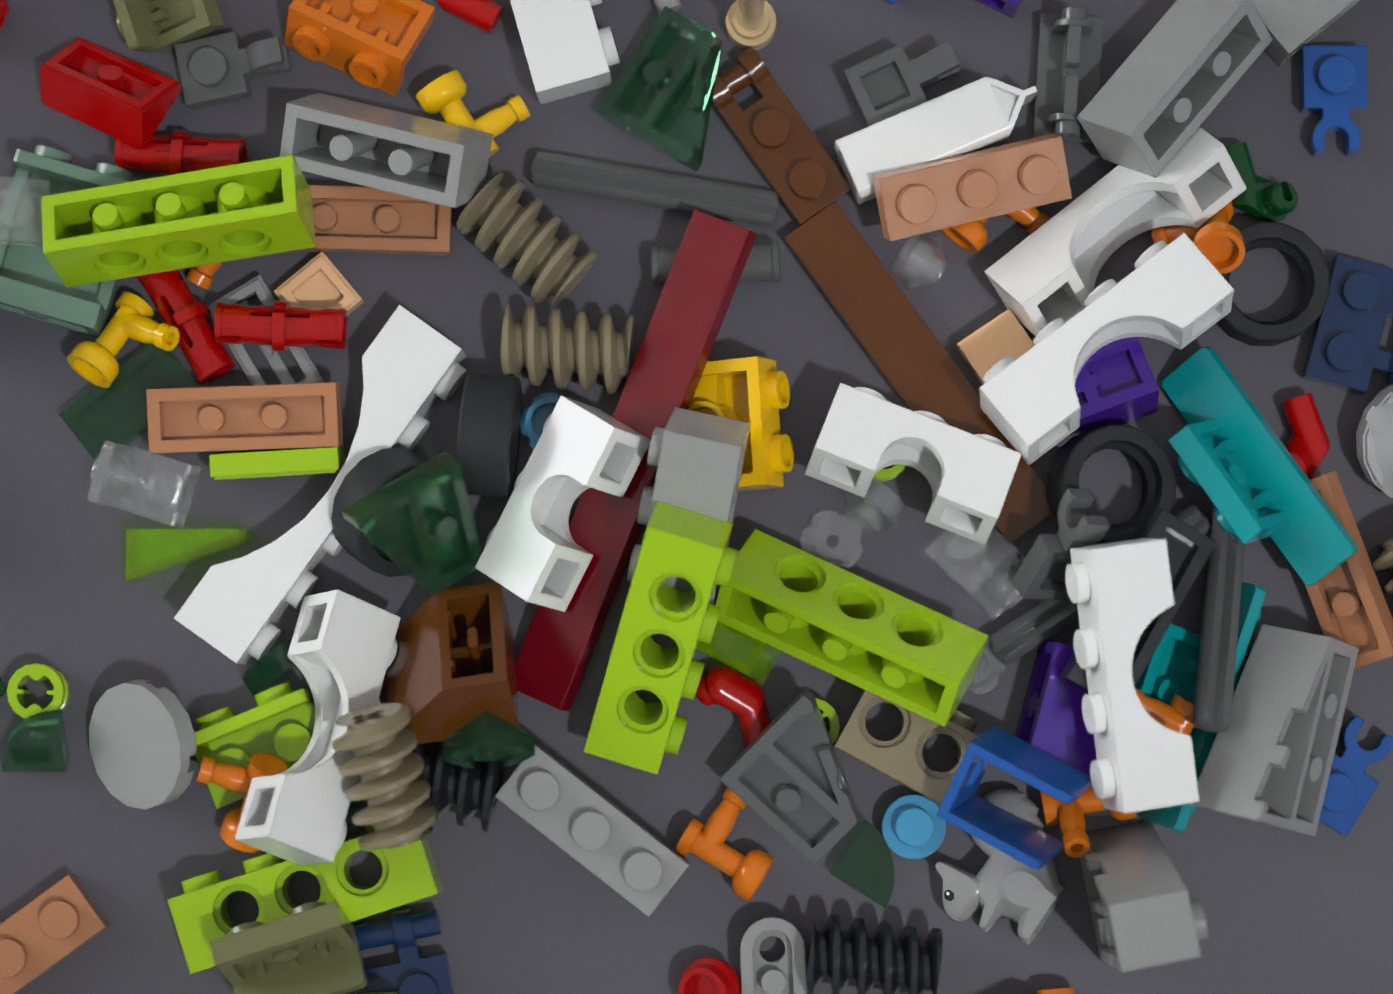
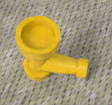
M458 70L442 75L416 94L415 98L425 112L429 114L440 113L446 123L493 134L489 158L499 150L493 138L503 133L515 122L520 123L530 117L526 104L519 95H516L507 100L506 105L490 110L474 120L461 100L466 94L467 86Z
M123 292L115 303L118 311L95 342L82 341L67 356V361L73 370L96 386L108 388L119 373V364L115 357L129 338L146 344H154L155 347L165 351L173 350L179 342V330L174 326L165 323L159 324L151 319L154 316L151 306L131 292Z

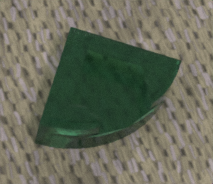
M292 639L269 651L244 672L245 676L242 677V680L253 697L299 669L287 657Z
M62 710L37 713L24 719L13 729L8 738L3 756V772L67 771L70 755Z
M485 711L442 742L443 760L457 766L473 769L474 761L505 759V767L512 766L535 755L534 736L491 712Z
M863 819L830 874L886 908L894 887L893 858L883 836L872 824Z

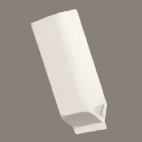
M983 77L835 140L834 150L848 183L852 187L856 202L860 205L876 198L872 175L984 150L1007 142L1021 107L1033 101L1037 93L1036 86L1022 90L999 80Z

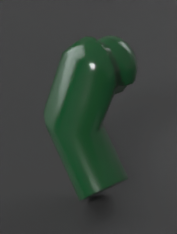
M1247 142L1225 146L1247 188L1232 200L1236 208L1267 222L1281 221L1295 210L1298 204L1296 189L1287 181L1279 184L1256 175Z

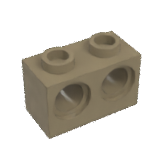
M863 690L833 746L931 799L935 803L942 805L969 743L979 737L973 733L978 722L955 710L946 727H943ZM879 703L893 706L901 716V729L889 741H879L873 738L866 729V715L874 705ZM936 734L950 737L958 750L955 764L944 772L931 770L925 764L922 756L925 742Z

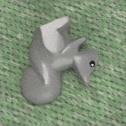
M1005 788L995 789L982 797L984 800L1041 831L1043 830L1044 825L1037 816L1039 808L1027 798L1026 794L1016 789ZM971 835L973 842L989 856L977 875H973L946 862L939 861L935 865L937 872L942 878V901L947 916L952 921H966L980 907L982 908L979 927L984 932H988L1001 916H1005L1018 924L1019 938L1022 942L1030 945L1065 892V888L1060 884L1054 859L1050 860L1039 870H1035Z

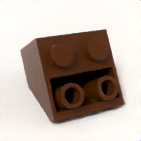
M493 582L436 591L397 630L395 637L397 641L396 655L392 664L386 670L387 702H398L408 706L412 717L405 728L412 729L416 733L418 738L417 744L520 730L513 630L502 585Z

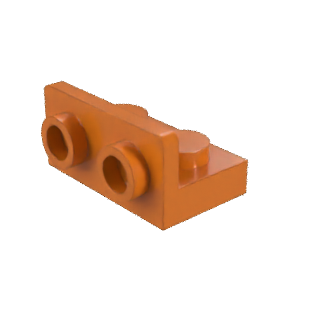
M293 0L288 8L284 42L304 58L315 62H323L352 76L363 86L378 88L388 94L397 95L403 85L406 65L432 25L436 7L421 0Z

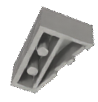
M1262 624L1233 694L1231 722L1225 732L1217 733L1198 779L1199 802L1189 803V805L1315 837L1359 648L1332 637Z
M1141 820L1086 831L1090 850L1086 855L1079 857L1100 960L1120 972H1127L1201 957L1198 941L1208 939V929L1200 899L1192 900L1191 896H1189L1182 878L1152 823Z

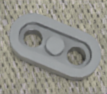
M776 916L763 917L753 922L744 932L740 944L742 994H806L805 946L799 930L790 921ZM770 936L780 938L785 945L784 954L774 961L765 959L759 950L761 942Z

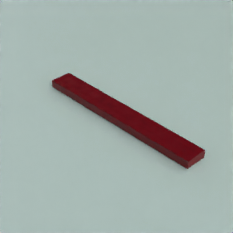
M694 209L613 418L651 440L654 428H665L675 407L689 409L757 237L756 233ZM650 445L623 498L594 488H589L582 493L569 530L573 540L580 547L593 554V557L565 612L538 605L515 663L517 691L556 709L570 711L643 526L637 523L642 493L645 486H655L658 468L647 465Z

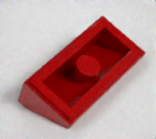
M80 37L40 66L41 100L44 105L136 148H142L148 143L181 92L180 82Z

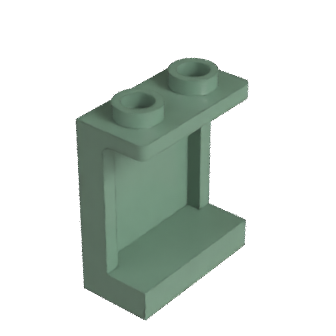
M36 145L34 153L16 149L13 163L16 165L17 171L0 223V310L98 338L107 325L120 279L69 288L65 286L43 254L41 196L131 182L134 174L126 169L106 163H97L95 171L71 164L73 156L48 146Z

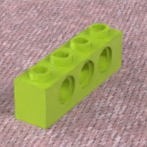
M294 155L41 196L43 254L67 288L316 247L312 191Z
M661 501L657 502L647 526L584 748L585 753L658 775L665 752L678 755L689 719L677 715L681 699L684 697L694 700L705 663L693 660L699 641L711 644L722 608L710 604L715 584L725 588L728 587L739 551L727 547L733 523ZM667 578H684L692 584L694 590L679 591L668 583ZM651 635H667L678 646H661L652 639ZM635 691H650L656 694L661 701L647 702L641 699Z
M757 529L753 531L738 552L728 587L720 586L716 606L722 607L718 622L943 727H946L971 685L988 639V635Z
M366 825L368 833L374 831L373 825ZM361 837L343 842L341 848L336 852L334 862L297 865L290 861L283 862L282 858L268 853L243 861L242 864L246 874L223 882L218 870L182 881L184 894L167 899L190 974L214 967L210 941L228 936V932L235 926H238L231 919L228 912L229 901L237 891L248 892L257 900L259 915L255 922L266 924L290 916L293 909L300 906L293 901L289 893L290 880L298 871L310 872L318 879L321 893L317 902L328 904L336 901L350 922L443 892L427 837L402 847L377 850L360 849L358 840ZM360 851L372 852L381 861L382 876L374 887H362L351 877V860Z

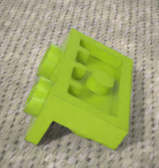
M290 682L255 695L254 698L258 707L234 716L231 706L196 719L195 723L198 731L194 733L196 736V758L199 765L202 756L215 759V763L234 764L247 768L252 755L267 753L282 759L289 769L304 754L313 734L315 706L311 690L300 689L293 691ZM209 782L208 788L217 809L243 800L245 794L227 790Z

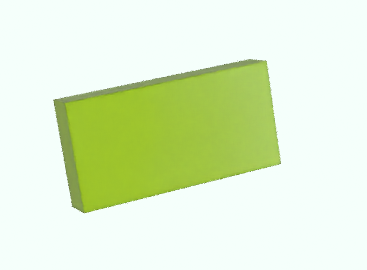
M343 445L340 447L214 453L209 455L210 477H214V480L337 473L340 472L345 463V448Z

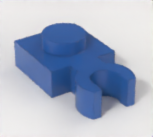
M1367 45L1303 46L1299 50L1300 113H1319V123L1312 129L1309 135L1308 145L1311 155L1321 156L1324 153L1325 133L1334 131L1341 134L1344 138L1345 156H1353L1360 147L1361 135L1355 122L1350 119V113L1364 112L1368 108Z
M1359 716L1350 718L1342 727L1340 733L1342 750L1338 756L1334 755L1319 819L1320 823L1343 837L1348 836L1380 783L1365 773L1366 768L1370 763L1378 762L1385 758L1393 745V737L1388 734H1382L1372 749H1362L1358 745L1356 737L1365 720Z

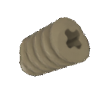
M501 172L490 180L468 203L458 218L457 230L461 234L467 235L480 229L475 240V247L481 252H486L498 246L493 258L494 265L499 269H505L517 263L512 275V282L517 286H523L536 280L530 293L531 300L540 304L555 296L551 307H554L583 280L594 266L600 253L594 249L577 257L574 251L581 235L575 232L559 240L555 235L563 218L558 214L541 223L537 217L544 200L539 197L525 205H521L518 201L526 184L519 180L503 188L500 183L504 172Z
M507 303L500 347V364L503 375L519 378L523 368L526 367L530 384L534 387H540L548 371L552 370L556 387L565 390L575 372L578 374L580 386L584 392H591L599 375H603L607 393L616 395L624 378H628L630 372L635 316L629 315L622 331L615 332L611 313L604 312L596 330H593L589 327L585 310H579L571 327H565L560 308L553 307L545 325L539 324L534 305H528L520 322H514L510 304Z
M398 702L361 708L342 715L335 721L336 725L347 726L348 732L332 742L333 749L335 751H353L355 757L338 767L339 773L342 776H360L361 782L345 791L346 799L366 800L368 805L351 816L352 822L355 825H373L374 831L358 840L359 848L362 850L393 849L416 842L432 833L433 827L431 825L437 817L436 808L432 803L425 801L431 791L430 785L426 779L418 777L424 769V761L419 754L411 752L417 746V735L412 729L405 728L411 720V711L407 705Z

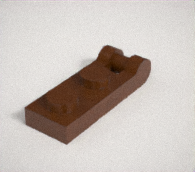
M750 46L734 57L736 61L734 66L719 76L714 71L698 83L709 102L769 186L779 195V200L797 225L801 226L834 201L838 202L851 193L852 187L771 76L763 60ZM751 84L761 99L742 111L733 96Z

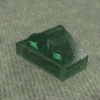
M665 6L597 112L606 121L697 172L703 160L722 41L711 30Z
M446 452L342 510L345 520L419 586L433 596L478 570L475 566L482 554L460 462Z

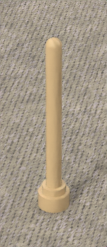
M737 0L731 5L726 15V32L730 41L742 50H746L751 46L756 51L767 46L773 39L776 31V15L772 6L766 0Z

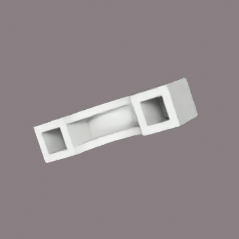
M1199 127L1156 178L1118 165L984 272L1006 308H1010L1017 320L1036 336L1053 320L1063 317L1067 322L1086 307L1084 301L1094 290L1100 269L1106 260L1128 240L1143 232L1163 226L1182 225L1198 228L1247 188L1224 144Z
M1185 233L1168 245L1165 241H1159L1149 247L1134 264L1136 269L1118 283L1114 279L1103 282L1085 299L1084 305L1086 307L1067 322L1063 317L1053 320L1036 335L1033 340L1034 347L1017 360L1012 356L1003 358L984 375L982 379L984 385L979 388L980 408L1015 450L1022 453L1021 457L1028 465L1032 464L1080 427V404L1076 395L1075 383L1081 368L1097 350L1111 342L1129 337L1154 338L1181 350L1231 312L1234 289Z
M1140 538L1070 548L1072 564L1066 566L1065 582L1069 598L1073 603H1077L1080 629L1075 631L1073 643L1076 660L1079 666L1086 671L1088 695H1084L1082 699V715L1087 731L1090 734H1094L1097 760L1091 762L1090 778L1096 797L1102 799L1103 808L1124 814L1199 802L1191 736L1172 731L1149 715L1137 696L1132 676L1134 651L1141 634L1156 616L1174 605L1166 539Z
M338 589L304 596L287 657L299 668L311 689L315 706L313 734L304 754L289 769L277 775L252 778L236 833V841L297 865L334 862L336 852L341 848L347 833L345 818L350 800L346 799L345 791L361 780L360 776H342L339 773L338 767L355 757L353 751H335L333 749L332 742L348 732L347 726L336 725L335 721L340 716L349 712L381 704L379 695L386 670L392 664L396 655L397 641L395 637L401 617Z

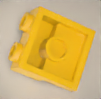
M759 356L707 362L688 409L751 423L739 491L784 487L783 473L791 472L794 465L792 441L787 434H781L779 409H785L789 405V381L784 371H777L776 360Z

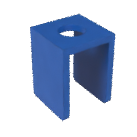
M995 726L969 743L936 816L1021 863L1039 870L1060 853L1064 844L1051 835L975 795L989 763L1065 804L1072 803L1088 791L1092 786L1091 778L1080 770Z

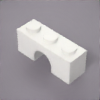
M840 383L814 447L805 475L865 498L872 478L878 471L890 465L910 466L926 477L932 489V503L925 522L985 545L998 520L1022 453L1007 448L1001 440L986 434L973 435L950 426L934 413L922 410L912 411L891 403L882 394L866 387L853 388Z
M560 396L553 412L544 423L542 434L524 470L515 481L514 490L496 526L487 537L485 548L475 568L527 602L565 612L593 557V554L580 547L570 534L569 514L572 505L577 497L589 488L623 498L651 440L598 408Z

